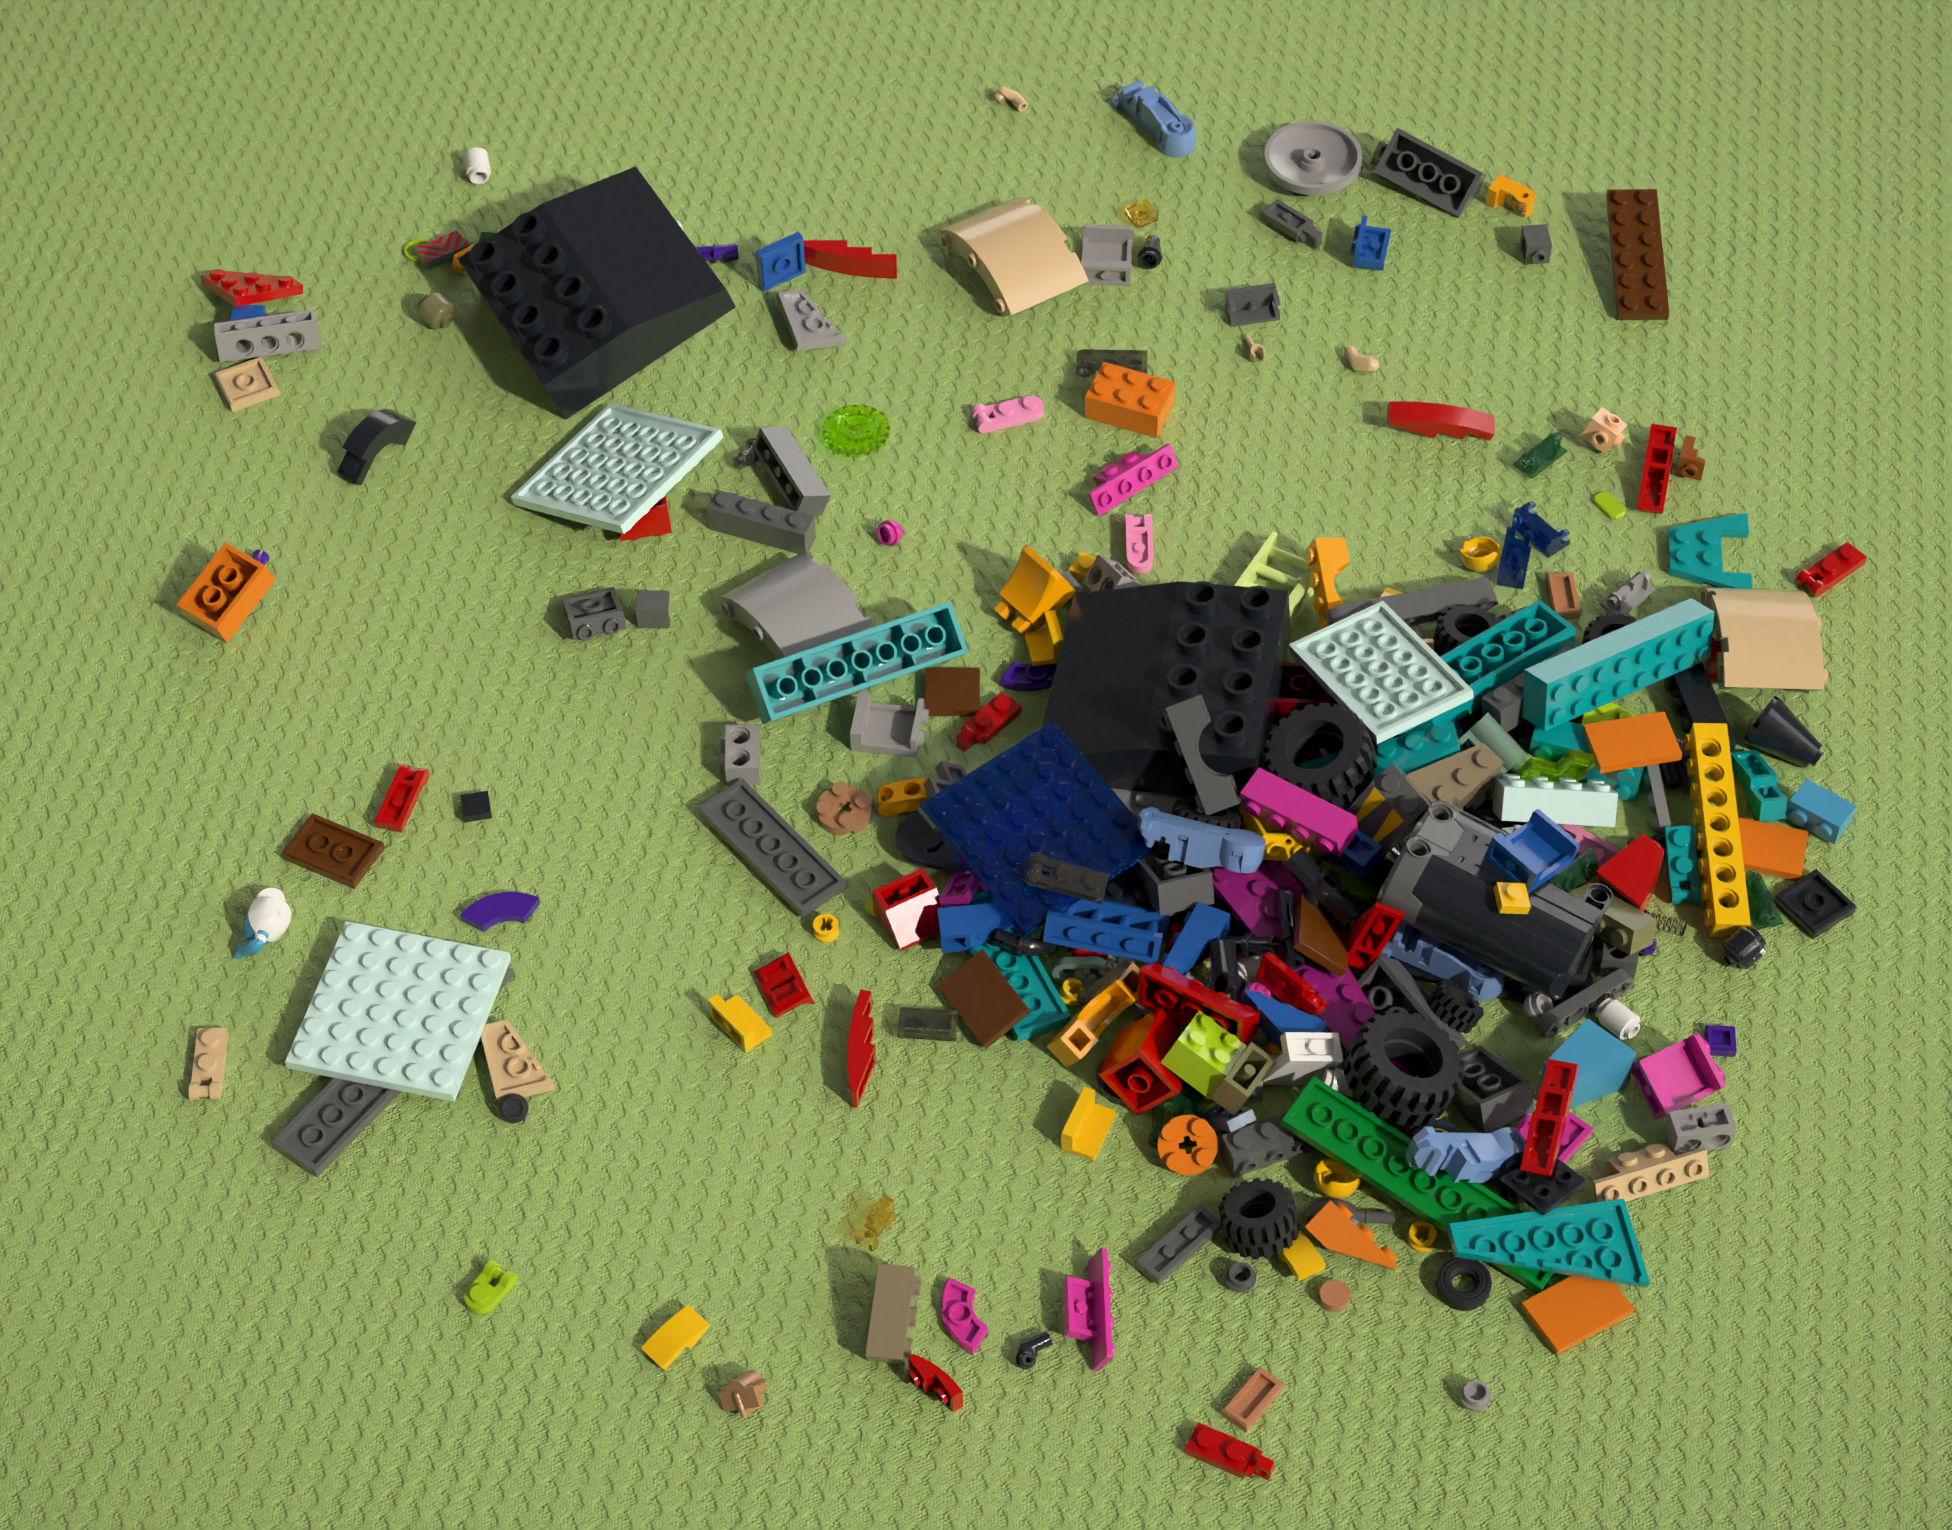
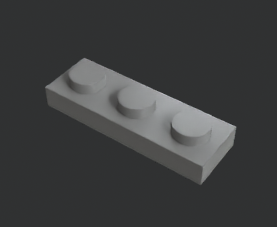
M1659 764L1647 766L1648 771L1643 772L1646 789L1652 788L1653 792L1652 794H1647L1650 810L1657 811V816L1652 817L1655 834L1661 832L1662 837H1664L1665 826H1671Z

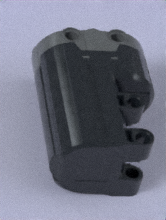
M1442 799L1434 801L1423 818L1417 823L1379 891L1377 903L1404 912L1401 922L1554 1001L1560 999L1594 939V934L1612 901V891L1603 884L1594 883L1587 888L1582 899H1579L1553 886L1558 875L1556 874L1528 893L1531 906L1528 914L1499 913L1493 889L1497 882H1514L1484 856L1492 837L1498 833L1503 834L1505 837L1509 834Z

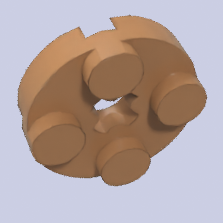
M837 782L832 788L823 792L817 801L816 812L819 823L825 831L833 835L845 836V832L854 831V834L859 833L869 825L872 819L871 797L864 790L856 786L848 785L845 782ZM842 807H848L850 812L844 811L843 813H839V809Z

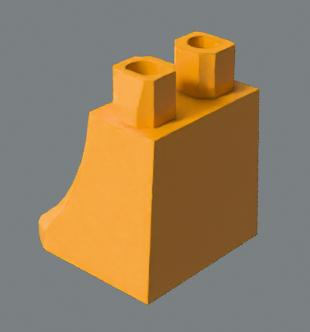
M1025 545L1021 550L1012 574L999 592L1003 598L998 602L994 610L1006 621L1017 610L1020 614L1012 621L1011 625L1024 635L1033 626L1039 630L1045 624L1044 611L1055 610L1057 612L1077 591L1057 570L1028 545Z

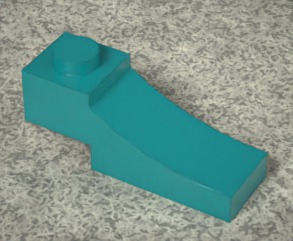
M1756 750L1731 752L1732 768L1743 786L1749 803L1748 809L1759 822H1773L1778 819H1786L1788 798L1777 787L1778 775Z

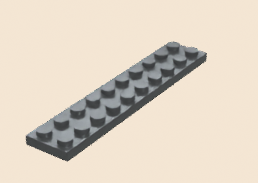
M509 967L499 991L514 976L513 970ZM333 1078L271 1141L272 1146L318 1178L401 1091Z

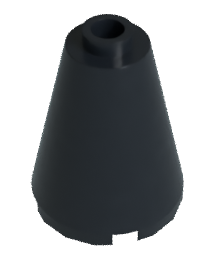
M1777 696L1771 699L1742 739L1751 746L1805 768L1809 764L1814 767L1824 754L1820 751L1823 745Z

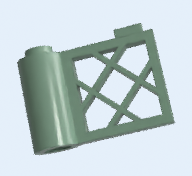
M1488 712L1458 739L1460 746L1466 740L1473 747L1484 743L1504 761L1496 778H1501L1510 769L1516 772L1526 762L1523 757L1527 753ZM1494 780L1463 808L1467 810L1471 807L1475 810L1487 799L1484 793L1494 785Z

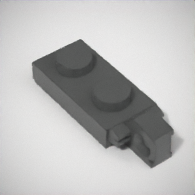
M1279 199L1260 212L1262 220L1296 241L1305 242L1307 246L1314 249L1322 245L1323 233L1317 230V227L1314 226V221Z

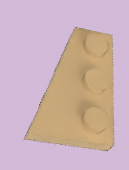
M507 1019L484 1026L481 1039L497 1104L508 1094H519L523 1097H528L555 1090L554 1082L542 1070L538 1060L531 1055L524 1041Z

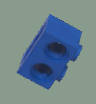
M1359 830L1340 857L1331 852L1325 853L1366 883L1385 864L1382 846Z

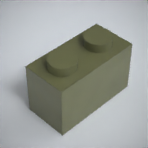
M1251 1042L1210 1098L1232 1115H1235L1252 1094L1275 1059Z

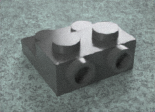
M614 587L562 598L563 608L574 641H587L594 636L602 634L613 635L617 634L620 630L627 629L623 609Z

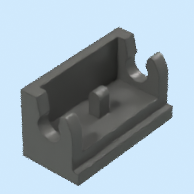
M1275 283L1226 289L1225 309L1231 327L1280 320L1278 309L1280 299Z

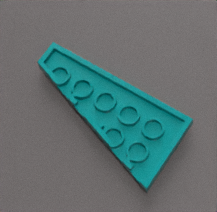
M1454 722L1387 739L1379 744L1373 743L1377 758V767L1374 769L1375 776L1373 780L1391 764L1399 766L1407 775L1459 752L1461 749ZM1340 752L1302 762L1299 767L1303 769H1316L1326 766L1336 759ZM1348 802L1344 804L1342 809L1346 811L1353 803L1350 804Z
M1624 1199L1554 1208L1546 1215L1533 1211L1449 1223L1447 1227L1455 1257L1645 1288L1650 1284Z

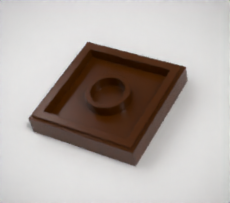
M925 668V709H929V716L975 715L980 710V668Z

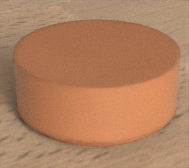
M1340 1280L1325 1282L1319 1292L1321 1306L1330 1312L1343 1311L1350 1302V1289Z

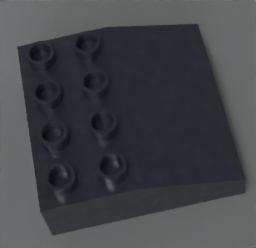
M636 166L540 204L531 211L519 215L513 223L487 240L478 242L469 252L458 258L460 264L566 420L736 308L724 285Z
M1177 581L1074 594L1034 756L1036 781L1039 782L1047 777H1060L1068 780L1073 785L1195 796L1198 794L1194 783L1190 784L1185 774V768L1188 767L1184 756L1179 757L1174 744V741H1177L1174 729L1171 731L1168 729L1164 714H1167L1165 708L1201 694L1211 722L1203 729L1199 738L1200 756L1204 763L1212 770L1222 774H1232L1240 794L1257 769H1265L1263 761L1265 753L1263 749L1265 742L1269 740L1268 735L1273 728L1277 698L1279 697L1291 636L1289 590L1269 589L1263 586L1220 585L1206 581Z

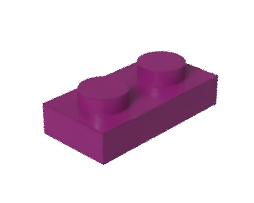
M980 869L953 873L939 896L941 908L969 905L983 880Z

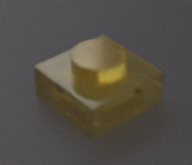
M1147 199L1125 207V215L1137 229L1159 219V213Z

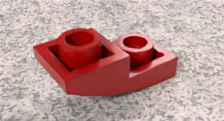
M915 1354L908 1356L909 1370L906 1372L914 1387L919 1386L925 1395L934 1391L942 1405L947 1404L952 1412L963 1407V1391L947 1373L923 1357Z

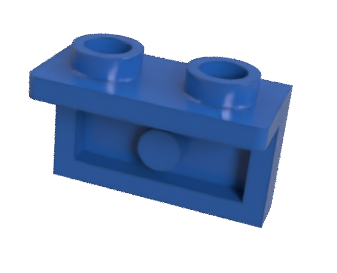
M1363 215L1361 224H1356L1354 239H1357V241H1352L1350 256H1354V267L1383 271L1391 229L1367 226L1368 216Z

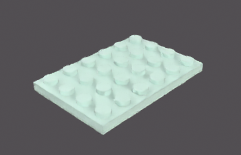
M1384 601L1289 644L1290 654L1340 706L1345 707L1346 710H1352L1359 719H1362L1369 736L1377 744L1473 699V690Z

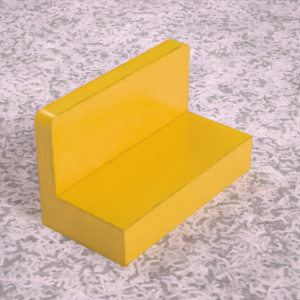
M1055 610L1044 611L1045 630L1024 633L1033 666L1055 664L1058 662L1063 636Z
M718 994L708 999L710 1017L745 1053L772 1035V1029L739 995L733 996L726 1002Z
M1084 1086L1061 1133L1062 1150L1090 1160L1096 1159L1116 1117L1115 1110L1095 1103V1090Z

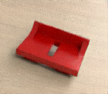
M789 952L754 971L776 1018L800 1005L807 1003L815 1004ZM795 977V979L792 980V981H790L789 983H787V984L781 986L780 988L774 990L773 992L771 991V990H773L774 988H776V987L782 985L783 983H785V982H787V981H789L790 979H792V978Z

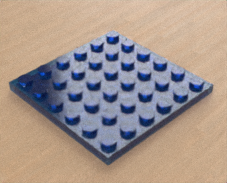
M1054 721L1046 724L918 806V812L1023 937L1046 923L1048 911L1063 912L1156 851L1159 846L1157 841L1152 848L1146 846L1144 837L1137 827V818Z

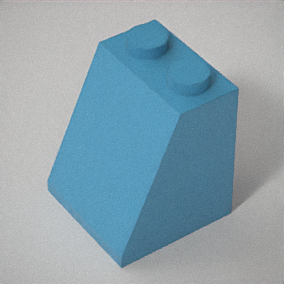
M1587 1019L1548 1059L1574 1063L1579 1066L1570 1109L1625 1089L1629 1085L1636 1052L1590 1019ZM1548 1059L1544 1062L1540 1085L1543 1084Z

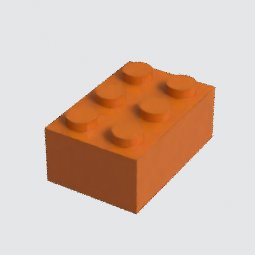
M1103 362L1085 396V418L1158 438L1175 404L1176 382Z
M225 542L176 605L186 619L228 643L276 580L264 564Z

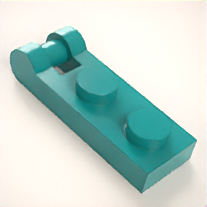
M1665 826L1664 840L1670 903L1680 904L1681 901L1700 903L1701 889L1699 886L1694 826ZM1679 884H1688L1689 889H1680Z

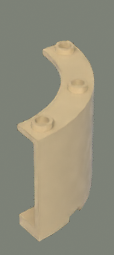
M1015 197L940 229V239L943 247L949 253L962 256L972 268H975L995 299V307L1002 314V317L1018 313L1088 282L1078 256L1075 252L1070 253L1064 243L1067 241V237L1042 207L1038 204L1031 205L1027 198Z
M1700 588V603L1714 611V641H1720L1722 652H1717L1718 689L1811 690V692L1824 690V685L1828 681V671L1823 669L1820 636L1821 618L1816 616L1812 602L1804 591Z

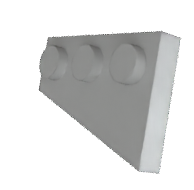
M802 289L777 293L778 304L797 351L845 345L846 337L842 333H837L833 328V323L829 318L825 319L818 312V306Z

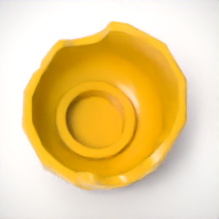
M1486 536L1464 541L1462 549H1459L1464 565L1475 572H1487L1493 569L1501 556L1500 544Z
M1331 1158L1321 1160L1313 1171L1314 1182L1318 1190L1332 1199L1349 1197L1358 1188L1361 1177Z

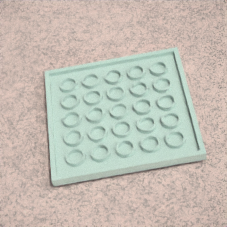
M610 403L511 496V499L516 506L625 534L723 438V434L718 428Z
M346 921L285 1060L286 1067L288 1069L455 1102L511 960L510 953Z

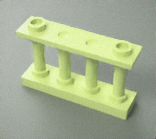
M1273 531L1267 540H1262L1258 553L1234 586H1259L1254 584V581L1260 574L1293 588L1289 595L1291 627L1314 594V590L1310 587L1309 564L1305 562V559L1277 548L1278 533ZM1273 557L1304 570L1305 574L1302 578H1294L1268 567L1266 564Z

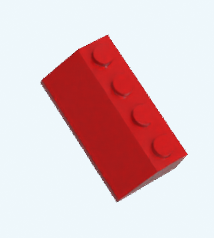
M1153 963L1142 966L1139 970V1005L1153 1012L1161 1008L1173 1022L1185 1028L1197 1012L1201 1011L1206 1016L1211 1017L1230 1034L1235 1035L1246 1046L1258 1031L1259 1013L1252 1007L1242 1005L1230 999L1224 993L1215 992L1205 987L1201 982L1194 979L1191 980L1179 974L1171 967Z

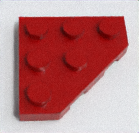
M214 269L208 274L201 275V284L235 307L303 294V284L292 276L233 272L222 269Z

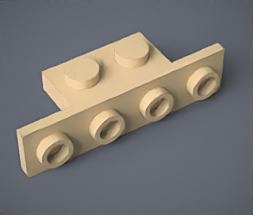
M1664 1143L1651 1144L1645 1149L1625 1152L1618 1157L1609 1159V1171L1613 1175L1593 1181L1595 1203L1624 1199L1627 1202L1708 1177L1707 1150L1700 1148L1676 1156Z

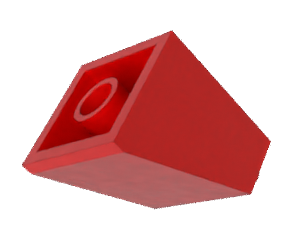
M1641 834L1596 871L1594 883L1607 886L1613 895L1645 912L1658 882L1665 850L1661 848L1658 842L1651 840L1645 834Z
M1161 1008L1118 1032L1098 1074L1137 1116L1181 1091V1078L1160 1063L1180 1036V1028Z

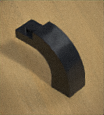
M382 409L370 414L355 427L345 441L342 448L347 450L337 473L355 484L362 485L377 454L390 443L406 445L417 422L391 409Z

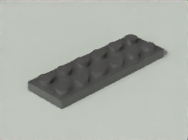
M743 778L698 807L699 815L802 918L847 889V881Z

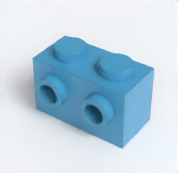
M1806 779L1790 799L1786 818L1794 824L1815 833L1818 837L1836 844L1852 823L1856 805Z

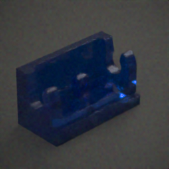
M1533 501L1514 509L1512 528L1547 558L1570 544V539L1567 537L1570 532L1566 529L1558 532L1537 515V511L1533 509L1536 506Z
M1507 527L1497 585L1523 590L1531 553V547L1529 546L1530 534L1525 532L1524 539L1515 538V528Z

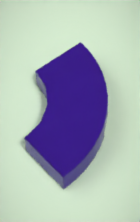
M1012 662L999 679V686L1025 692L1052 687L1057 663L1033 666L1032 664Z
M522 892L496 893L471 904L460 914L462 922L483 932H486L491 926L500 922L517 921L525 923L540 905V898Z

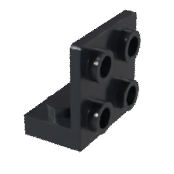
M1556 1158L1551 1177L1520 1171L1521 1164H1519L1499 1179L1501 1198L1513 1206L1524 1201L1541 1215H1546L1586 1185L1585 1178L1558 1158Z

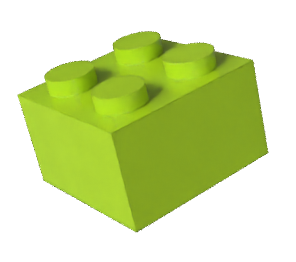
M1198 1011L1160 1063L1209 1099L1247 1046L1235 1035L1230 1034L1218 1025L1211 1017Z

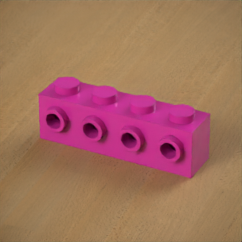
M1261 768L1257 769L1240 792L1243 808L1247 813L1255 817L1259 815L1265 818L1272 826L1278 829L1284 828L1292 832L1301 841L1308 840L1316 844L1325 853L1331 852L1340 857L1358 832L1355 815Z

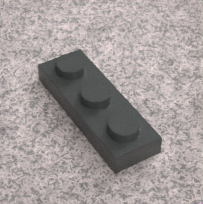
M1200 1204L1137 1260L1136 1267L1159 1286L1222 1230L1221 1221Z

